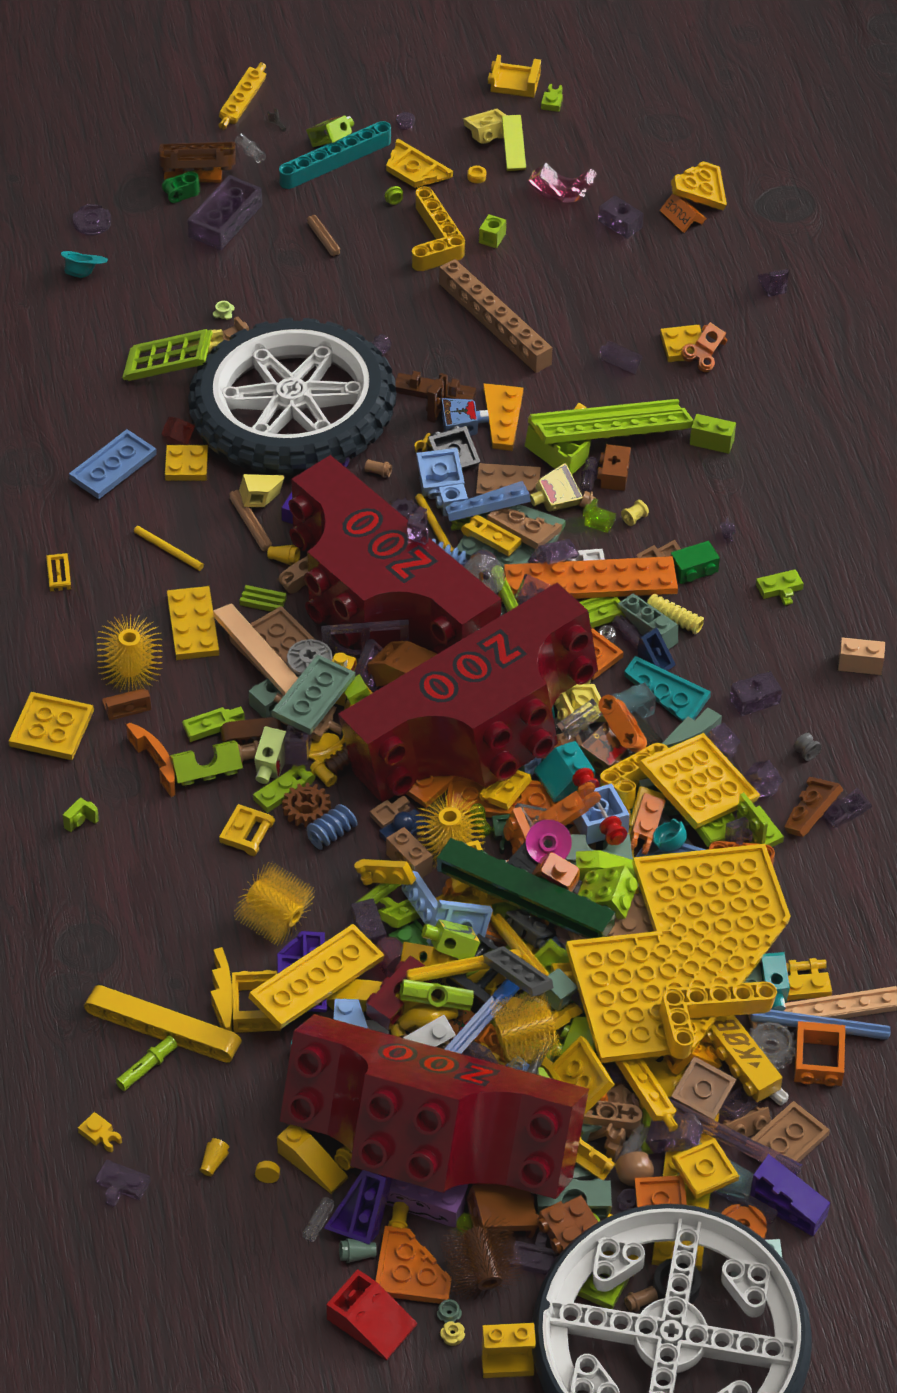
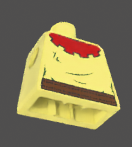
M566 463L539 479L536 484L538 492L530 494L532 505L536 506L544 503L547 511L576 506L583 499Z

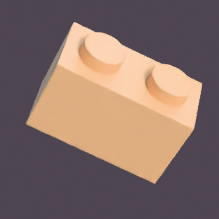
M842 638L838 671L881 675L885 642Z

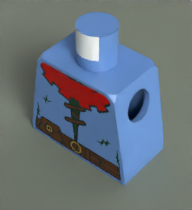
M442 399L441 414L444 432L455 426H466L470 436L478 433V423L489 422L488 410L476 411L474 400Z

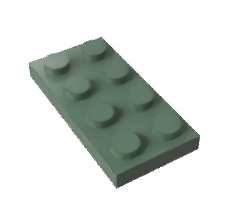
M317 654L272 710V717L310 735L355 679V672Z

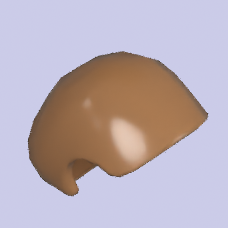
M635 1151L626 1153L619 1157L615 1163L618 1178L623 1184L630 1187H635V1178L652 1177L654 1174L652 1161H650L648 1154L645 1152Z

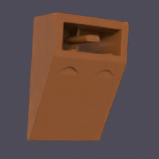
M391 641L367 665L376 686H385L434 657L437 653L409 641Z

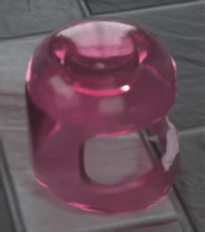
M385 937L375 945L384 954L383 960L377 966L386 977H391L394 973L390 972L388 967L396 958L402 955L403 943L396 937Z

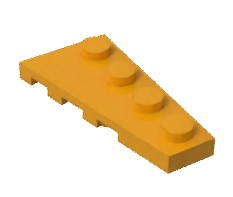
M483 383L485 403L489 414L492 448L513 451L523 388Z

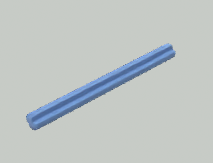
M778 1010L750 1014L751 1021L797 1027L798 1021L845 1025V1034L886 1040L890 1037L891 1031L890 1026Z

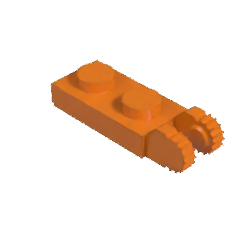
M587 782L581 785L578 791L573 792L538 816L541 821L555 820L566 826L600 802L601 796L599 792H594L596 788L594 783Z
M647 793L643 794L630 834L632 835L630 840L632 850L636 848L638 838L645 840L642 854H648L653 841V833L658 827L666 800Z

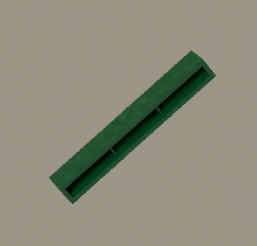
M450 838L437 857L438 872L586 939L607 937L615 925V911L609 907L599 905L585 896H579L565 887H559L550 883L545 878H539L530 874L525 869L510 865L503 859L490 856L483 850L470 847L463 841Z

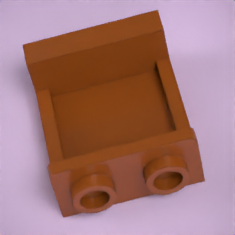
M500 1184L472 1185L466 1197L472 1225L474 1222V1226L478 1227L479 1222V1227H482L488 1220L486 1228H489L493 1223L496 1225L492 1228L502 1223L503 1225L500 1227L502 1229H499V1231H504V1229L525 1231L527 1238L533 1237L539 1228L537 1223L539 1215L535 1212L533 1193Z

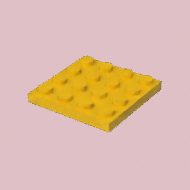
M704 733L642 759L638 765L694 829L738 810L739 795L745 793L752 803L760 797L755 788Z

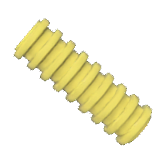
M657 594L651 595L647 601L649 605L673 620L678 626L680 625L682 629L686 628L687 631H692L693 634H697L704 624L702 616L698 617L697 614H692V611H687L685 608L681 609V606H675V603H669V600H664L663 597H658Z

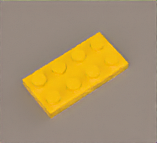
M210 587L168 590L167 597L176 660L219 656Z

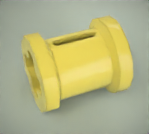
M637 500L629 509H623L621 516L627 525L633 526L638 519L648 516L649 509L642 500Z

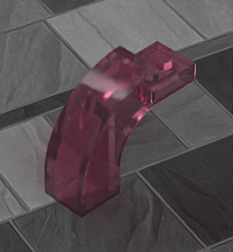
M544 163L533 171L527 182L538 193L549 199L566 203L576 202L583 199L587 190L592 187L597 173L591 168L576 178H566L556 173L547 163Z

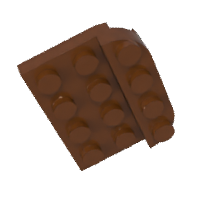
M236 143L160 144V167H163L164 172H173L177 168H182L183 171H194V168L210 171L213 170V167H221V170H231L232 165L236 164Z

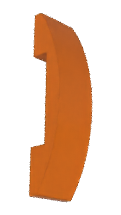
M132 723L126 724L128 740L138 753L143 750L149 752L160 767V783L171 797L175 796L174 768L164 746L145 729Z

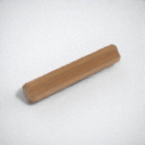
M316 215L309 216L307 223L330 255H339L340 247Z

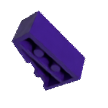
M770 1154L766 1156L753 1175L749 1201L811 1236L815 1235L828 1216L830 1202Z
M362 1170L324 1229L370 1244L379 1234L393 1178Z

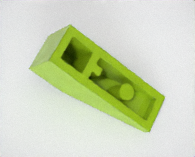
M600 850L576 852V866L580 869L579 879L582 882L585 874L589 871L623 865L626 866L638 882L632 865V859Z

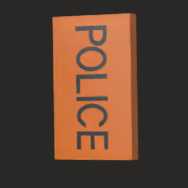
M673 193L660 209L684 233L693 221L702 225L706 220L684 197H678Z

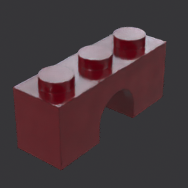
M411 955L405 962H399L395 968V973L391 977H386L380 986L381 989L376 994L372 993L367 999L366 1016L389 1031L403 1015L404 1002L398 999L396 995L400 993L402 980L407 979V970L424 967L425 965ZM432 980L421 981V982L431 983Z

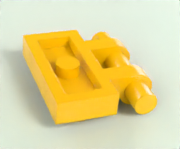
M810 958L808 961L802 962L788 960L786 966L787 972H789L790 990L787 1001L832 996L828 972H818V969H826V960H817L816 958ZM809 970L810 974L798 975L797 971Z

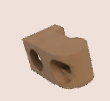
M308 556L291 565L279 575L278 581L288 593H296L306 585L304 575L308 572Z

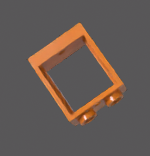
M798 1021L795 1043L794 1082L842 1086L845 1061V1025ZM803 1043L838 1046L837 1067L802 1064Z

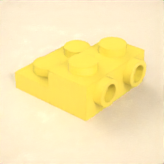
M498 109L463 118L464 126L472 131V138L479 143H488L495 138H504L502 116L507 115Z
M577 684L562 693L555 701L554 705L558 710L557 718L559 721H563L565 727L584 728L587 722H607L599 710L601 697L595 684Z

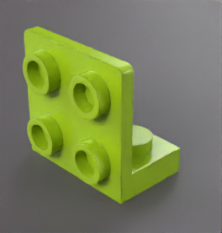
M745 793L740 794L736 820L747 834L750 843L766 844L771 847L782 843L784 836L760 805L755 807Z

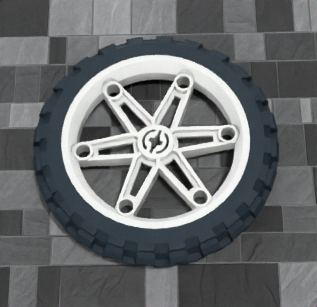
M285 318L271 324L266 321L255 324L251 330L247 331L244 328L230 336V341L223 340L211 350V354H208L206 362L198 366L197 373L192 377L189 387L190 393L188 395L192 423L195 425L196 432L205 443H209V448L221 457H228L229 462L246 468L251 466L253 471L269 474L270 471H276L278 475H294V472L305 471L329 455L341 464L345 463L347 457L351 459L367 449V445L370 446L383 433V427L389 424L393 415V408L396 405L395 377L392 374V368L388 360L382 357V352L374 344L365 340L362 335L351 329L344 331V327L329 321L323 324L319 323L317 319L303 318V321H293L292 318ZM288 358H307L293 373L278 361ZM331 364L343 369L354 379L351 382L320 380ZM316 366L317 369L310 379L304 382L302 380L304 376ZM253 368L259 372L265 383L240 387L232 386L237 379ZM272 368L283 380L277 383L268 370ZM344 404L354 405L345 416L330 424L320 410L323 407ZM305 408H308L317 420L315 424L302 412ZM233 409L264 410L252 428L239 422L230 412ZM281 409L283 412L269 426L267 423L276 410ZM292 418L308 431L299 434H277Z

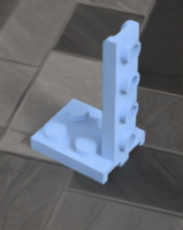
M413 871L416 880L412 885L402 884V891L425 924L436 926L437 921L442 919L472 927L476 935L479 933L485 937L493 912L491 906L445 900L437 901L416 871ZM427 939L429 946H433L431 940Z

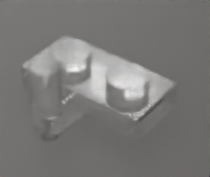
M592 698L559 722L557 726L567 740L577 736L581 730L588 739L594 733L589 724L596 722L603 714Z

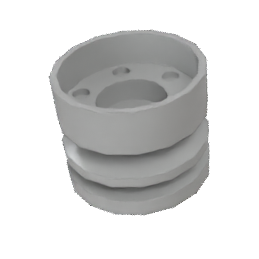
M301 640L289 649L287 666L299 678L317 654L332 661V651L327 644L319 640Z

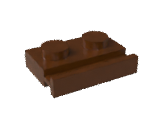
M440 373L439 379H436L432 386L429 385L426 391V397H428L426 405L427 420L434 423L441 414L442 399L447 398L448 375Z

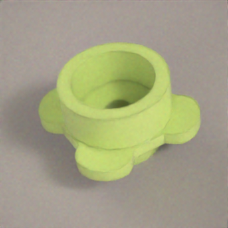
M220 301L215 305L216 310L213 312L215 318H232L231 313L234 311V306L228 301Z

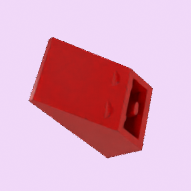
M358 1269L326 1304L328 1321L385 1360H388L417 1326V1322L378 1282Z

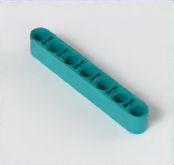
M385 121L377 122L282 164L279 167L280 186L285 189L294 188L390 145L391 125Z

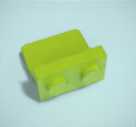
M625 865L592 870L585 874L578 895L585 896L599 905H607L611 910L615 911V917L618 920L626 919L638 882Z

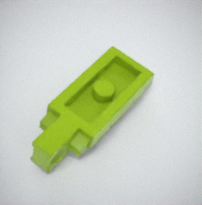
M241 706L232 710L222 707L183 720L182 724L190 742L221 732L220 728L226 722L245 720V715Z

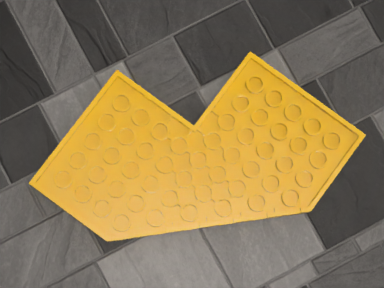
M765 844L633 857L632 865L654 932L566 942V951L601 1063L671 1055L659 1012L663 994L667 989L744 983L762 959L763 954H766L791 917ZM719 1016L690 1018L695 1036L691 1052L695 1050Z

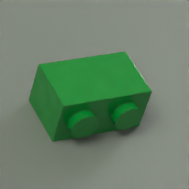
M709 541L671 552L670 556H673L676 578L680 584L712 575L719 570L720 557Z

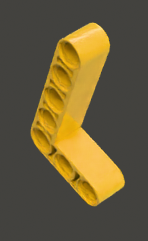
M425 186L419 187L416 190L415 207L436 240L413 247L412 268L417 271H425L444 265L454 259L457 261L461 260L465 255V239L433 190Z
M751 982L667 989L663 994L659 1012L670 1054L677 1059H685L690 1055L695 1039L690 1018L767 1013L772 1009L777 994L776 987L769 982Z

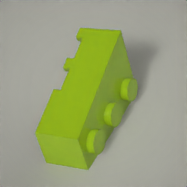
M531 424L528 425L525 447L555 469L566 463L571 474L587 462L591 440L544 444Z

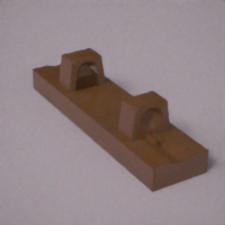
M413 371L412 375L398 373L395 381L396 393L428 399L426 397L427 388L429 385L432 386L435 380L421 377V372ZM453 378L451 383L448 382V399L474 400L476 395L475 387L460 385V380Z

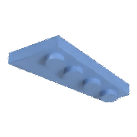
M523 481L461 502H453L446 506L445 509L449 521L531 502L525 484Z

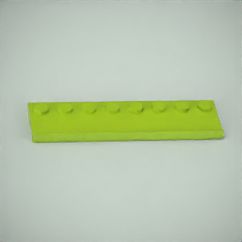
M678 399L530 414L528 417V423L533 426L544 444L684 430L691 428L694 422L686 409L679 406Z

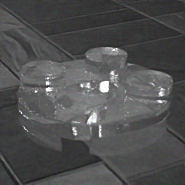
M478 554L465 564L464 567L478 579L480 578L478 575L480 572H488L487 576L489 579H483L482 583L495 594L502 589L505 582L504 569L496 558L490 555Z

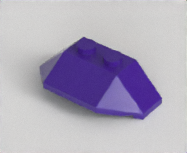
M301 931L296 938L277 953V974L325 943V933ZM327 998L308 1011L326 1012Z

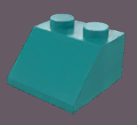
M576 741L555 747L534 769L536 776L553 802L563 800L578 790V787L572 781V777L577 770L590 768L595 778L594 768Z

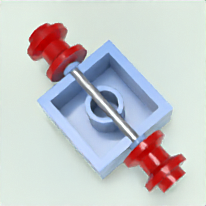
M590 768L577 770L572 777L574 785L579 788L587 782H592L596 787L594 792H599L601 796L600 802L573 821L580 834L586 835L587 845L606 840L609 845L623 843L629 830L630 814L612 784L600 787L599 781L594 778V773Z

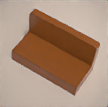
M144 689L102 699L109 721L151 710L150 694L148 690Z

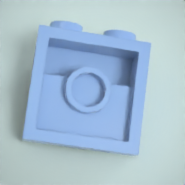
M457 448L416 454L423 496L436 499V496H439V487L465 484Z

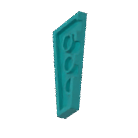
M637 656L633 658L624 671V676L681 722L687 717L695 720L711 697V691Z

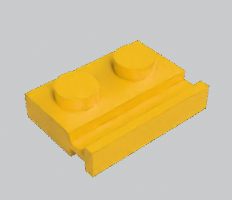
M517 770L510 779L506 781L499 780L488 788H484L480 792V799L482 801L488 800L490 804L508 810L532 781L531 774Z

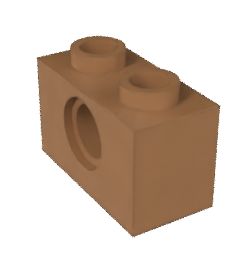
M405 827L386 838V855L392 861H407L411 869L418 872L421 878L432 872L433 855Z

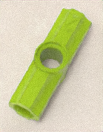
M403 979L399 999L431 1004L436 1007L443 1006L470 1011L473 1004L474 991L438 983ZM435 989H441V998L433 1001L431 998L432 992Z

